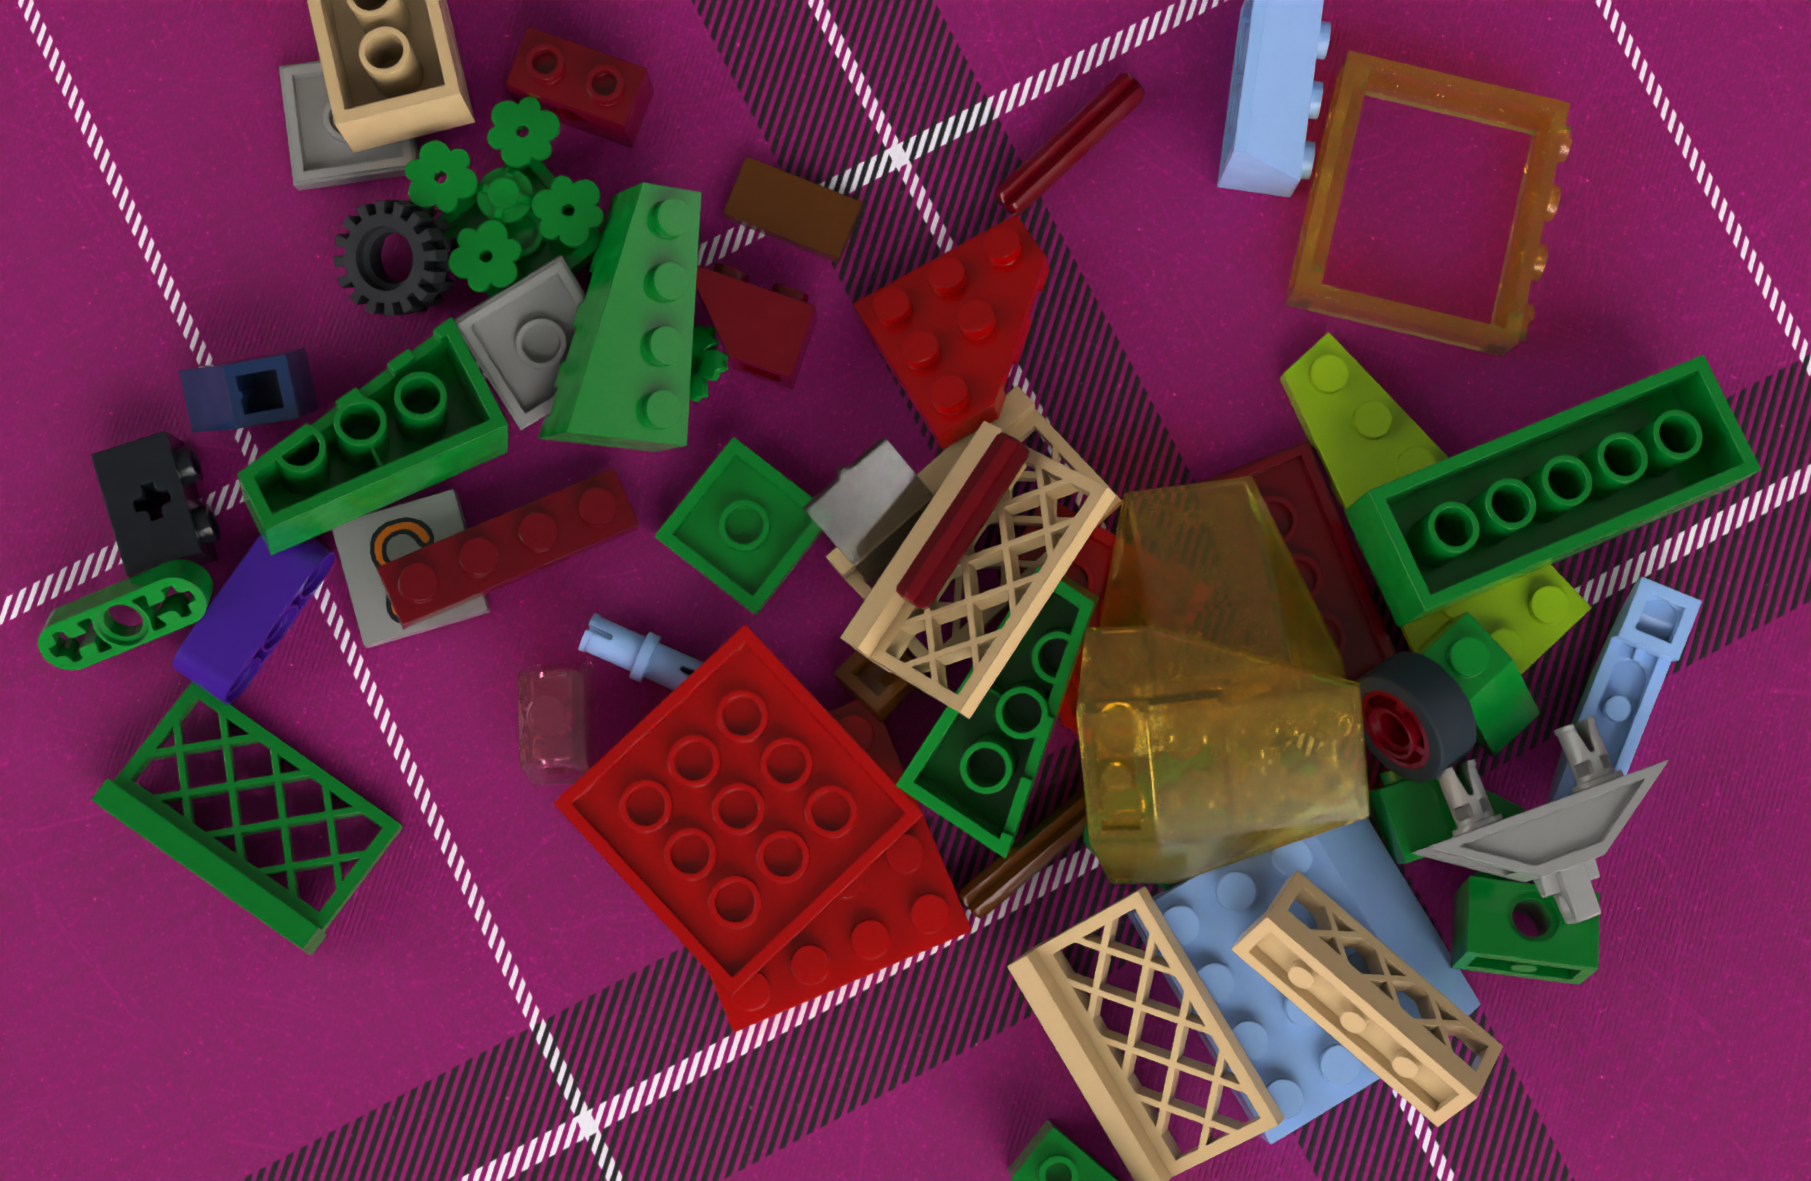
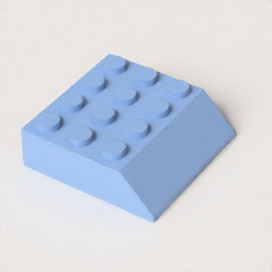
M1346 782L1341 783L1224 853L1216 860L1209 862L1179 880L1167 891H1161L1152 897L1285 1117L1278 1126L1259 1134V1137L1271 1145L1380 1079L1379 1076L1231 950L1240 935L1267 911L1286 880L1297 870L1466 1015L1469 1016L1481 1005L1460 969L1451 968V954ZM1294 899L1288 911L1309 929H1318L1314 915ZM1133 909L1127 912V915L1147 947L1149 932L1136 910ZM1344 947L1348 962L1359 972L1370 974L1365 959L1353 948ZM1159 950V951H1158V956L1163 957V955L1161 954V952H1160V950ZM1162 972L1180 1004H1182L1183 988L1175 976ZM1396 992L1401 1008L1413 1018L1421 1019L1416 1002L1404 992ZM1193 1007L1192 1013L1198 1015L1195 1008ZM1197 1031L1216 1063L1219 1048L1211 1035ZM1228 1065L1227 1071L1233 1073ZM1231 1089L1249 1120L1259 1116L1245 1093Z

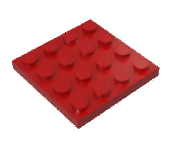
M746 624L553 802L560 812L730 996H733L924 815Z
M858 700L828 711L889 778L897 784L905 770L884 721H878ZM904 792L905 795L921 810L918 801L906 792ZM924 815L733 996H730L709 973L733 1033L972 931Z

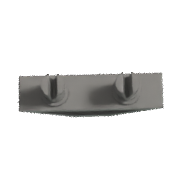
M1592 716L1575 723L1576 728L1573 723L1554 730V734L1559 739L1577 786L1571 788L1573 794L1506 819L1503 818L1502 813L1494 814L1476 769L1475 759L1456 766L1459 779L1454 769L1449 767L1436 780L1439 781L1457 829L1451 831L1453 838L1417 850L1411 854L1520 882L1533 880L1542 898L1553 895L1566 924L1582 922L1601 914V909L1591 880L1600 877L1595 858L1606 854L1669 760L1624 775L1622 770L1615 772L1595 724V717Z

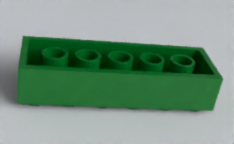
M1703 354L1371 489L1349 506L1344 513L1398 628H1401L1724 492L1759 472L1761 468Z

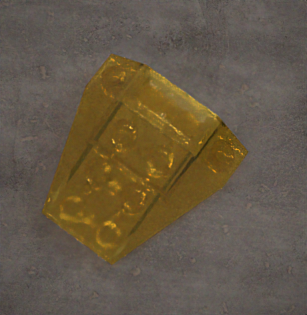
M1252 476L1123 494L1087 693L1096 758L1192 747L1305 731L1352 722L1343 657Z
M1153 625L1087 628L1085 631L1076 715L1090 845L1111 884L1177 883L1369 817L1370 805L1360 683Z

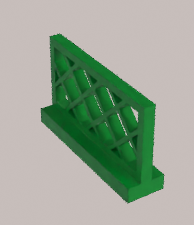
M191 682L112 782L107 778L91 798L104 811L310 956H312L327 936L324 933L403 828L400 823L230 704L225 705L193 682ZM200 701L218 713L221 739L185 744L182 722ZM229 722L246 734L231 737ZM174 734L175 746L162 748ZM260 743L268 748L271 753L273 775L237 781L233 747ZM223 749L227 783L191 788L187 755ZM177 757L181 790L152 795L135 783L151 761ZM280 758L299 771L282 773ZM312 779L322 786L325 805L324 812L288 818L285 783ZM275 785L279 819L242 825L238 791ZM229 793L233 827L205 832L195 825L192 799ZM332 794L350 807L334 810ZM182 801L184 816L166 803ZM363 815L382 828L366 850L340 854L336 820ZM327 822L332 856L294 862L290 828ZM281 829L285 864L257 869L247 862L244 835ZM234 837L236 853L218 840ZM357 862L344 879L342 864ZM333 866L336 891L320 912H318L299 898L296 872ZM287 874L289 890L270 877Z

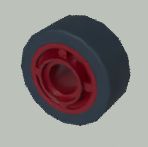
M1402 651L1388 657L1358 678L1350 693L1351 713L1357 731L1365 744L1386 768L1404 779L1420 783L1436 779L1445 769L1454 766L1466 757L1476 743L1477 723L1469 700L1458 683L1439 664L1422 654Z

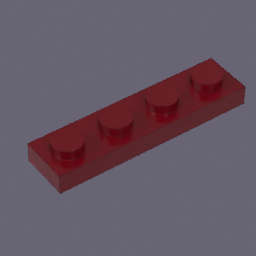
M610 468L378 566L376 570L404 630L635 531L639 528V522L614 468Z

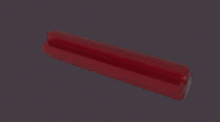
M1127 72L1120 73L997 187L995 198L1001 207L1012 216L1015 214L1019 216L1142 102L1145 91L1140 83Z
M1002 432L996 435L898 583L896 592L905 601L922 610H926L931 606L1028 459L1030 451L1018 439Z

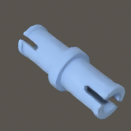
M594 613L588 625L590 628L585 630L578 648L581 652H588L631 671L629 678L641 683L646 678L673 691L704 663L661 644V636L649 632L647 637L604 619L597 613Z

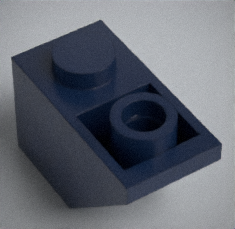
M305 348L179 370L193 433L240 429L297 419L319 410Z

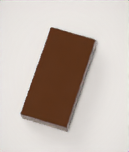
M746 156L724 208L723 216L726 220L839 264L862 210V202Z

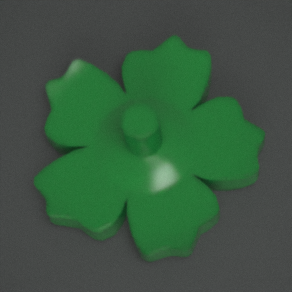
M701 324L693 329L690 399L695 402L708 397L707 380L717 381L720 374L728 370V355L715 350L719 345V340L715 337L716 329Z

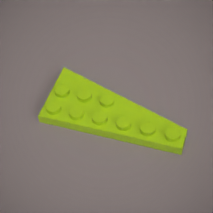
M1329 332L1279 378L1311 447H1315L1331 480L1329 485L1339 506L1342 505L1344 510L1371 489L1449 458ZM1354 536V538H1355V540H1356V542H1357V544H1358V546H1359V548H1360V550H1361V552H1362V555H1363V557H1364V559H1365V561H1366V563H1367V565H1368V567H1369V569H1370V572H1371V574H1372V576H1373V578H1374V580H1375V582H1376V584H1377V586H1378V588H1379V591H1380V593H1381V595H1382V597H1383V599H1384V601H1385V603H1386V605H1387V608H1388V610H1389V612H1390V614H1391V616H1392V618H1393V620H1394V622H1395V625L1398 626L1397 623H1396V621H1395V619H1394V617H1393V615H1392V613H1391V611H1390V608H1389V606H1388V604H1387V602H1386V600H1385V598H1384V596H1383V594H1382V591H1381V589H1380V587H1379V585H1378V583H1377V581H1376V579H1375V577H1374V574H1373V572H1372V570H1371V568H1370V566H1369V564H1368V562H1367V560H1366V558H1365V555H1364V553H1363V551H1362V549H1361V547H1360V545H1359V543H1358V541H1357V538H1356V536ZM1550 564L1403 626L1401 631L1411 652L1414 653L1449 619L1469 612L1514 660L1520 674H1522L1592 607Z

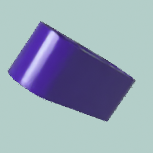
M260 534L209 605L203 617L197 622L174 657L172 667L225 705L234 702L255 678L319 588L334 563L335 552L316 539L311 538L271 556Z

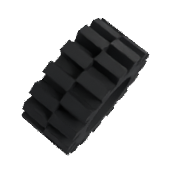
M411 200L374 201L375 204H364L356 209L360 216H348L342 225L351 232L350 234H337L334 244L344 247L345 255L333 256L334 267L346 266L348 273L337 278L341 287L356 288L348 297L356 305L367 304L365 311L374 315L396 316L428 311L427 307L438 306L445 300L439 292L451 291L456 282L446 277L447 272L451 271L448 264V250H454L459 248L456 238L443 237V233L449 230L451 226L446 219H433L437 210L416 206ZM393 233L400 234L407 239L413 255L411 273L407 279L400 283L391 280L387 276L381 260L383 243Z

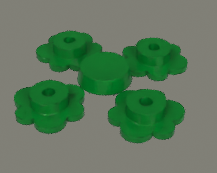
M525 97L519 104L513 101H502L493 108L491 119L495 127L489 130L487 140L493 149L501 150V157L509 168H498L489 172L483 177L479 185L475 173L469 169L470 157L468 153L463 149L450 151L448 146L441 141L435 140L424 144L420 150L419 159L411 160L405 167V174L412 182L408 190L409 198L416 206L429 209L436 205L440 211L450 213L457 208L458 199L470 198L477 191L478 206L483 214L491 220L483 222L477 231L472 228L461 230L457 236V242L460 247L450 254L448 260L452 273L459 278L467 279L468 285L475 292H485L491 284L496 288L504 289L515 283L518 277V269L514 262L518 261L522 256V247L518 241L509 239L508 231L503 224H512L522 220L531 208L534 215L541 220L539 224L541 235L548 240H555L559 237L561 242L570 248H579L586 244L590 237V229H597L604 222L603 211L598 207L601 194L594 182L583 179L573 184L569 177L558 176L552 181L551 190L544 189L534 195L530 180L526 175L517 170L527 166L532 158L538 161L546 160L552 152L550 141L554 140L560 132V122L557 116L551 111L541 110L539 101L533 97ZM522 131H528L527 136L519 137ZM441 176H447L444 182H437ZM573 209L574 213L571 216H565V211ZM492 255V259L489 262H483L484 256Z

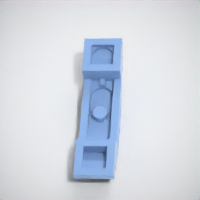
M1638 577L1619 612L1592 670L1572 720L1576 728L1575 723L1592 716L1595 717V724L1615 772L1622 770L1624 775H1627L1671 661H1679L1702 603L1701 600L1644 577ZM1563 749L1554 774L1547 803L1572 795L1571 788L1577 786Z

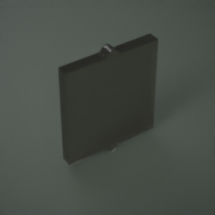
M883 436L850 466H839L836 470L837 477L803 507L806 513L872 588L934 497L933 493Z

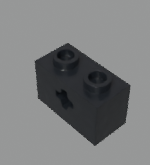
M162 431L91 454L126 576H135L171 560H188L200 566L218 560L213 542L220 540V529L212 508L209 504L202 505L195 482L201 481L203 474L197 454L190 444L184 445L183 441L166 431ZM159 494H164L171 498V502L162 506L163 518L152 514L153 509L161 506Z

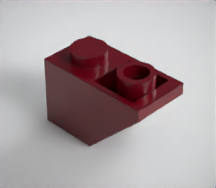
M715 263L712 270L697 265L696 292L713 327L716 329L717 336L728 355L733 369L793 389L817 323L816 306L807 303L809 296L800 290L782 284H773L772 290L748 283L749 275L728 265Z

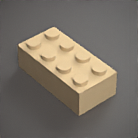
M307 0L334 124L353 153L475 123L447 0Z

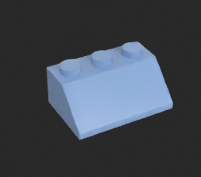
M1244 0L1240 11L1217 187L1290 198L1300 179L1309 180L1315 157V142L1305 141L1308 118H1318L1323 95V82L1313 81L1316 59H1325L1331 34V22L1321 21L1324 0Z

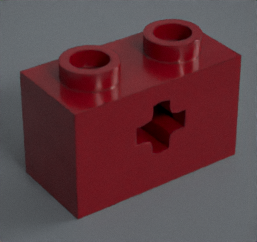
M529 26L506 81V86L516 104H519L525 97L536 98L541 105V110L554 113L560 123L629 148H633L654 93L647 68Z

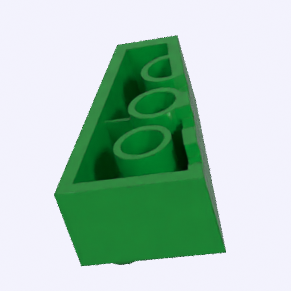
M642 182L612 195L589 270L592 273L591 281L584 302L578 305L572 327L576 328L566 362L560 364L554 388L557 389L549 416L544 417L538 439L650 452L687 446L701 192Z
M452 317L433 330V336L414 350L406 349L387 363L388 369L358 390L355 387L335 401L336 407L312 425L304 424L237 473L244 502L271 556L507 453L508 423Z
M1042 563L1041 565H1039V566L1037 567V569H1036V571L1034 572V574H1036V573H1038V572L1040 571V569L1042 568V566L1044 565V563ZM1066 575L1060 580L971 718L968 719L947 706L896 784L898 788L1005 859L1014 844L1099 599L1098 596ZM1010 610L997 630L1002 629L1011 615ZM973 667L968 673L963 683L961 684V686L959 687V689L957 690V695L960 693L961 689L973 673Z

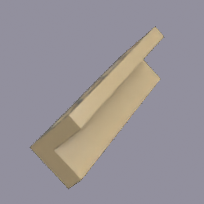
M1298 870L1286 880L1267 911L1240 935L1231 949L1437 1127L1478 1098L1503 1048V1045ZM1294 899L1314 915L1318 929H1309L1288 911ZM1344 947L1353 948L1365 959L1370 974L1359 972L1348 962ZM1396 992H1404L1416 1002L1421 1019L1413 1018L1401 1008ZM1448 1036L1457 1037L1477 1055L1471 1067L1453 1052Z

